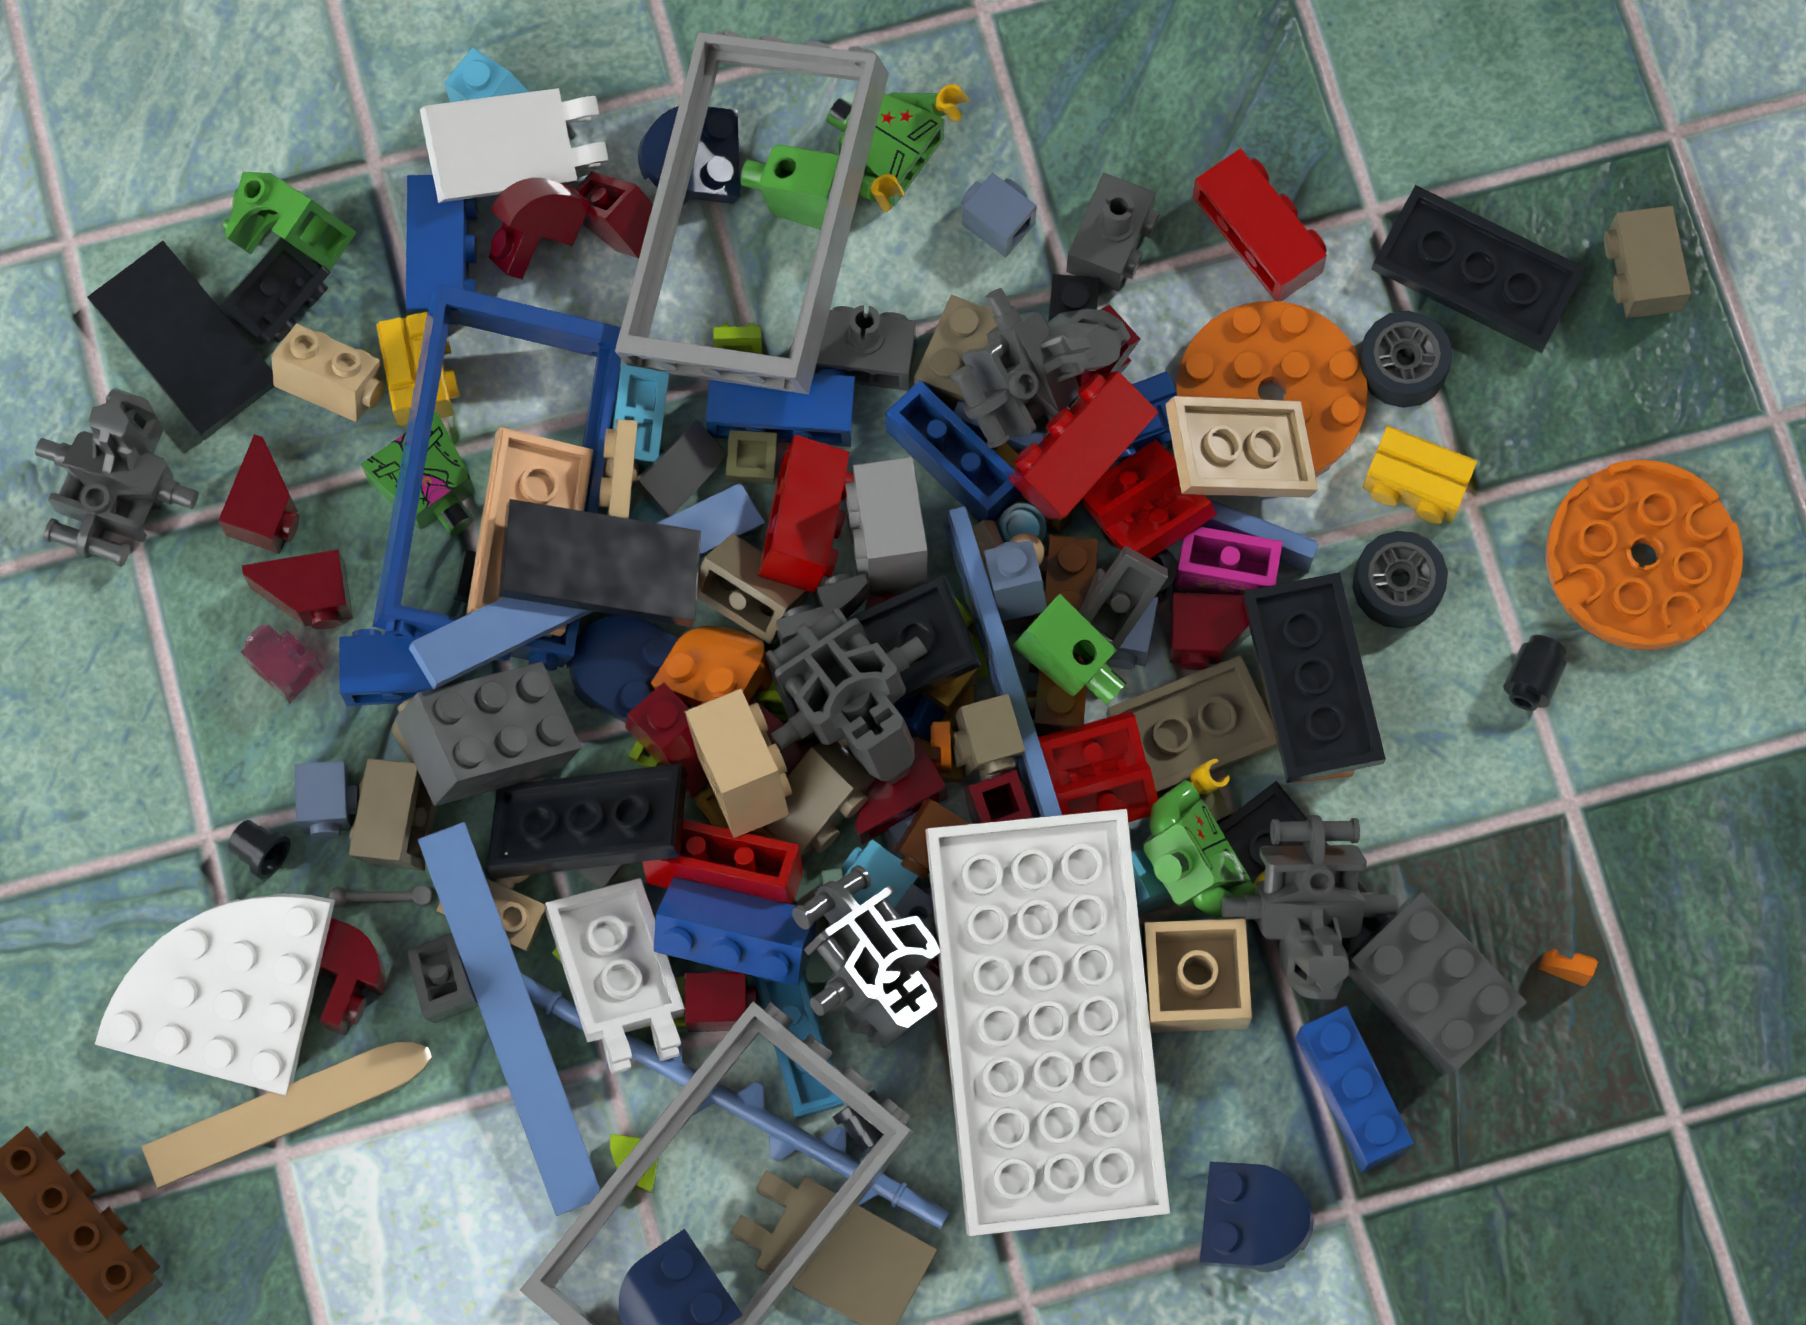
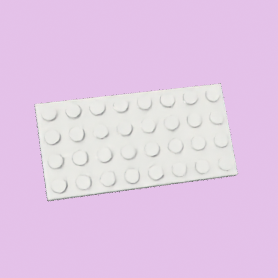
M1127 809L925 829L936 939L940 945L938 959L967 1235L975 1236L1170 1214Z

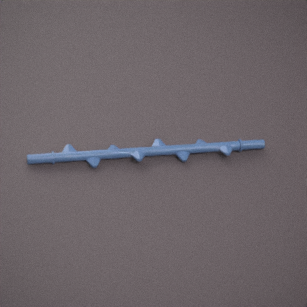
M522 974L532 1003L545 1009L547 1015L551 1016L554 1014L583 1030L574 1002L563 997V992H554ZM625 1032L632 1053V1059H629V1061L635 1059L683 1087L695 1074L696 1070L683 1063L682 1039H680L681 1046H677L680 1056L660 1061L655 1047ZM757 1081L739 1093L718 1083L693 1114L695 1115L710 1105L716 1104L769 1134L770 1158L777 1162L795 1150H799L847 1178L852 1175L861 1163L846 1154V1130L838 1126L822 1137L817 1138L766 1110L764 1085ZM884 1174L880 1176L858 1204V1206H861L879 1195L892 1202V1207L899 1206L939 1229H942L950 1214V1211L907 1188V1183L903 1182L900 1184Z

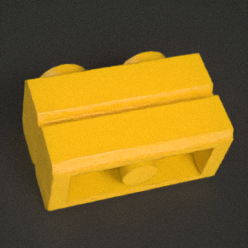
M427 312L409 315L406 318L399 317L379 321L376 324L392 411L397 425L400 426L408 425ZM448 335L444 355L451 354ZM444 360L434 413L437 412L440 418L449 417L454 414L451 399L460 397L455 370L446 371Z
M1387 425L1362 488L1371 491V498L1381 504L1396 506L1399 502L1416 509L1415 514L1429 523L1441 524L1443 520L1453 523L1478 460Z

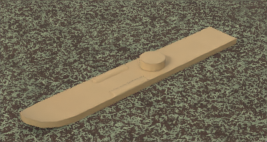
M394 1042L380 1046L291 1083L286 1096L269 1092L145 1144L141 1147L156 1187L159 1189L395 1090L410 1082L425 1070L432 1059V1054L428 1047L415 1042Z

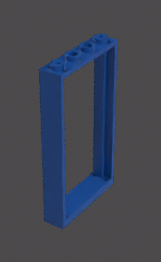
M439 284L429 301L372 627L385 629L387 636L400 640H412L415 636L422 637L460 619L401 605L450 322L597 357L582 447L593 449L584 511L597 513L601 477L603 476L605 458L603 457L606 428L610 429L621 364V358L615 352L621 327ZM580 618L567 624L565 633L562 636L552 635L551 638L542 636L496 660L505 661L509 660L510 657L529 660L528 665L543 662L545 669L548 671L557 670V667L562 668L574 657Z

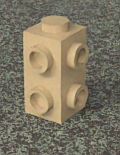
M296 323L271 355L274 387L354 422H358L368 407L374 408L383 394L384 383L381 381L380 359L373 357L362 349H354L331 339L323 332L313 331Z

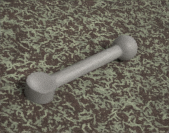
M418 886L413 891L346 892L343 888L337 887L333 888L328 895V899L335 900L334 906L337 907L343 906L346 902L414 901L416 905L425 907L431 903L433 898L432 892L426 886Z

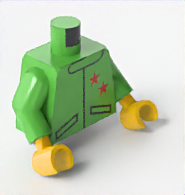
M946 85L938 93L892 92L888 95L884 93L859 197L877 202L883 212H888L891 209V205L895 207L901 197L905 196L906 190L944 140L945 119L940 116L947 115L951 121L958 122L962 117V113L956 105L961 102L968 103L970 101L958 85ZM839 98L833 104L826 117V122L844 132L838 141L839 155L852 104L843 98Z
M1212 759L1193 769L1190 776L1191 782L1184 780L1153 804L1150 814V831L1152 834L1142 845L1145 854L1154 867L1156 877L1159 881L1163 882L1173 901L1178 906H1196V908L1219 918L1222 917V898L1244 897L1245 894H1255L1256 883L1264 880L1265 871L1256 878L1254 883L1249 881L1251 879L1205 802L1203 799H1200V793L1209 794L1227 785L1230 779L1229 775L1218 781H1214L1211 778L1210 767L1219 761L1218 759Z

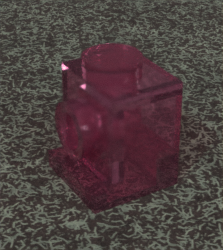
M262 624L254 629L244 643L245 648L241 651L248 666L289 704L324 670L318 657L311 650L302 656L307 651L306 648L289 631L286 630L279 635L269 624L267 626Z

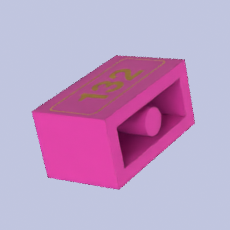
M1198 527L1183 537L1174 588L1205 594L1243 595V592L1247 590L1276 585L1283 541Z

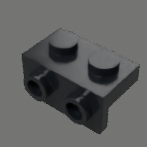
M279 237L218 307L260 345L268 343L272 339L279 343L296 325L297 321L292 316L303 304L309 308L312 307L326 292L328 286L323 281L331 272L325 266L318 267L303 252L282 237Z

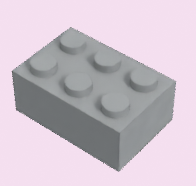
M908 457L853 465L854 482L845 483L848 510L847 519L851 543H854L856 576L865 573L868 582V595L871 594L881 597L882 593L900 595L926 583L927 545L913 458Z

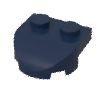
M679 106L662 114L645 133L639 145L638 164L641 174L645 180L649 178L657 188ZM708 106L683 206L689 199L735 204L740 198L738 110Z
M620 615L605 617L586 626L577 634L574 657L566 663V668L569 669L570 677L575 687V695L589 708L597 707L626 723L627 714L655 690L651 682L678 641V638L644 619Z
M1210 1161L1199 1262L1206 1266L1249 1268L1259 1272H1272L1284 1268V1264L1292 1259L1299 1250H1304L1310 1241L1313 1232L1314 1216L1309 1198L1305 1196L1300 1186L1293 1179L1272 1167L1260 1164Z
M685 1228L639 1259L627 1272L619 1292V1315L622 1325H730L743 1316Z

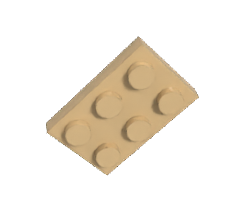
M1174 396L1165 404L1182 494L1309 498L1318 491L1301 401Z

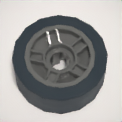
M1408 310L1389 313L1375 321L1364 337L1359 355L1362 372L1367 379L1368 391L1383 403L1402 408L1421 405L1433 398L1445 383L1452 360L1450 340L1440 324L1425 314ZM1401 353L1403 357L1409 360L1414 358V362L1410 365H1402L1397 361V355Z
M1394 531L1382 534L1366 545L1354 569L1352 589L1358 606L1368 618L1385 627L1403 629L1419 625L1434 614L1446 591L1448 570L1442 553L1430 540L1417 533ZM1403 573L1408 576L1406 586L1399 587L1392 582L1391 576L1401 577Z

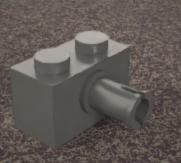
M1103 172L1068 252L1066 272L1076 276L1100 278V285L1119 292L1124 278L1133 279L1138 270L1143 253L1137 251L1142 236L1151 238L1157 225L1160 212L1154 210L1156 192Z
M864 305L856 308L847 306L834 307L829 311L814 374L823 369H835L844 372L846 376H855V384L909 391L916 342V321L908 320L905 315L895 312H884L879 315L878 311L869 306L868 314L864 313Z

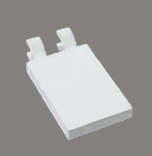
M559 88L425 105L420 109L438 203L499 195L512 184L528 178H545L570 185L578 181L576 169L601 166L600 162L609 161L605 142L591 143L575 148L570 146L566 124L590 121L591 116L599 115L596 96H586L562 102Z
M641 878L546 902L545 913L587 1043L600 1039L603 1040L611 1074L631 1069L629 1059H632V1053L625 1032L651 1026L656 1052L660 1061L680 1056L677 1046H681V1042L673 1019L684 1017L685 1007L667 955L653 952L655 918Z

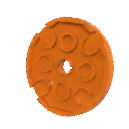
M1282 301L1247 303L1231 308L1213 318L1194 336L1182 357L1176 381L1177 396L1262 400L1258 394V389L1268 384V381H1273V384L1278 385L1285 394L1284 401H1301L1316 477L1329 470L1330 466L1340 459L1355 442L1367 407V379L1362 372L1360 356L1348 337L1334 323L1321 314L1306 307Z
M1628 460L1613 463L1608 468L1579 481L1560 503L1552 519L1546 540L1545 556L1548 577L1553 591L1565 611L1592 635L1608 643L1629 649L1658 650L1670 648L1690 641L1706 631L1716 622L1731 602L1737 590L1743 566L1740 532L1736 521L1733 522L1727 510L1719 501V494L1693 473L1681 467L1654 460ZM1637 544H1646L1655 551L1657 556L1656 562L1640 567L1639 563L1633 559L1630 549Z

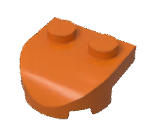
M702 626L686 632L678 639L651 684L656 689L665 682L684 703L697 707L739 689H742L749 703L757 688L763 691L769 690L773 676L765 657L768 650L759 637L731 627Z

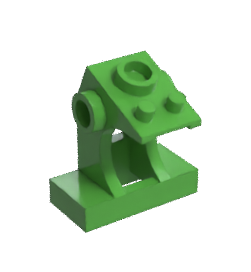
M262 172L242 173L239 187L233 195V208L230 218L225 219L223 223V228L226 231L224 237L249 254H252L263 236L272 228L274 233L320 265L325 266L329 271L334 267L357 233L300 191H297L273 174Z

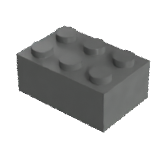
M543 662L439 687L435 690L419 692L395 718L434 806L558 773L582 748Z
M1423 892L1408 898L1398 908L1395 915H1391L1348 957L1349 977L1442 1075L1459 1070L1527 1003Z

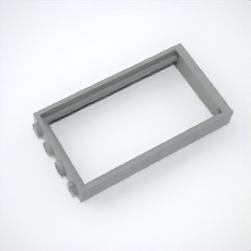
M718 30L715 34L698 32L615 352L627 365L666 371L669 374L809 395L889 75L874 51L863 49L859 46L849 47L848 50L832 49L818 41H806L804 45L791 44L770 35H763L759 40L742 38L739 34L728 30L724 32ZM719 64L858 81L789 358L648 338Z
M752 1002L519 1291L560 1325H600L557 1289L555 1285L759 1033L884 1135L742 1310L743 1316L731 1325L763 1324L915 1134L914 1131L906 1126L911 1116L889 1098L880 1105L866 1092L872 1084L850 1066L841 1073L827 1060L833 1052L809 1034L802 1041L788 1028L794 1021L770 1002L763 1009L755 1002Z

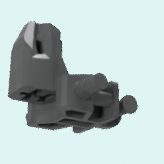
M1002 288L987 294L985 298L994 313L993 318L997 327L987 333L988 345L984 348L968 350L963 354L962 357L966 366L956 370L951 374L950 378L952 382H956L967 402L963 407L967 417L977 420L987 439L986 444L989 449L1004 444L1011 436L1031 434L1036 430L1034 421L1042 415H1046L1050 421L1062 409L1067 408L1070 410L1068 405L1078 396L1077 391L1080 388L1075 376L1084 372L1099 370L1119 359L1120 348L1131 337L1124 323L1104 310L1095 309L1059 313L1046 323L1041 314L1037 312L1018 314L1016 308L1011 306Z
M114 388L105 397V404L92 408L89 426L93 433L86 431L78 433L72 445L64 442L59 444L45 438H40L35 449V455L53 461L55 465L67 470L68 474L59 494L51 493L48 501L59 514L82 522L80 529H76L59 523L57 519L51 518L44 531V540L48 542L55 541L75 548L76 553L80 556L89 558L95 555L115 562V565L122 567L128 558L130 545L126 543L119 544L102 538L105 530L144 542L147 534L142 527L150 509H161L163 502L171 505L175 503L193 509L197 503L199 492L181 486L179 482L174 481L172 471L165 459L154 455L164 430L149 401L141 396Z
M836 606L830 614L809 628L804 623L795 629L797 636L773 652L770 650L766 653L769 661L776 669L775 676L783 693L788 699H794L799 708V712L788 719L789 722L771 733L773 740L781 750L799 738L802 740L812 732L822 744L827 745L845 737L853 756L867 769L870 775L891 784H895L908 775L915 759L914 741L904 718L893 704L905 694L906 690L900 674L910 668L911 663L927 653L925 646L917 636L901 647H895L885 653L878 643L870 644L864 628L858 619L854 618L847 621Z
M1309 815L1306 821L1279 822L1278 819H1272L1270 825L1272 844H1279V842H1303V845L1260 847V857L1265 865L1264 880L1256 883L1255 894H1245L1244 897H1223L1221 902L1222 917H1244L1246 920L1255 919L1261 933L1267 939H1280L1278 962L1289 983L1299 995L1313 999H1336L1343 980L1349 976L1348 954L1342 945V938L1356 937L1361 933L1363 918H1374L1375 915H1395L1398 910L1396 895H1375L1373 892L1360 893L1358 889L1359 871L1366 870L1367 860L1358 846L1325 845V841H1351V843H1358L1360 839V824L1357 818H1351L1350 821H1322L1319 815Z
M857 865L839 881H829L819 887L817 896L802 906L798 905L793 908L792 916L797 925L805 930L812 927L813 922L823 915L831 924L830 927L821 932L804 949L808 956L818 950L834 971L825 989L810 999L813 1011L817 1015L822 1016L834 1007L845 1003L850 1009L845 1014V1022L850 1032L866 1034L869 1038L868 1043L874 1047L886 1049L913 1029L937 1007V995L918 971L940 953V945L935 940L934 913L925 919H919L918 916L902 919L887 900L895 892L891 886H888L862 905H859L852 895L861 889L869 888L871 886V878L863 867ZM904 1001L908 1006L895 1014L892 1009Z

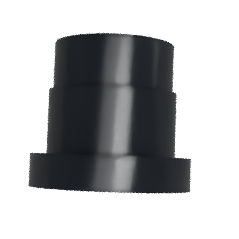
M245 820L233 831L228 842V850L248 864L252 874L260 879H267L282 866L289 853L291 843L290 839L281 832L272 833L251 820Z
M875 1090L867 1093L874 1100L879 1099ZM850 1106L832 1116L837 1125L843 1124L861 1152L876 1144L884 1135Z

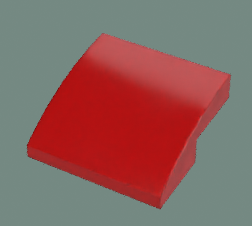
M1154 440L1106 471L1080 500L1120 551H1122L1124 546H1127L1149 559L1217 516L1212 502L1205 495L1181 493L1176 460L1157 440Z
M1132 711L1038 737L1062 815L1127 809L1128 823L1150 817L1151 808L1158 800L1151 767L1146 762L1136 717Z

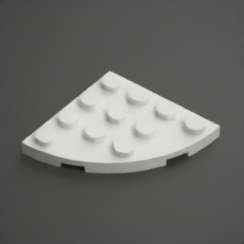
M285 893L243 900L238 899L208 909L183 922L151 946L125 975L112 996L103 1016L95 1045L286 1096L289 1085L294 1081L335 900L312 895Z

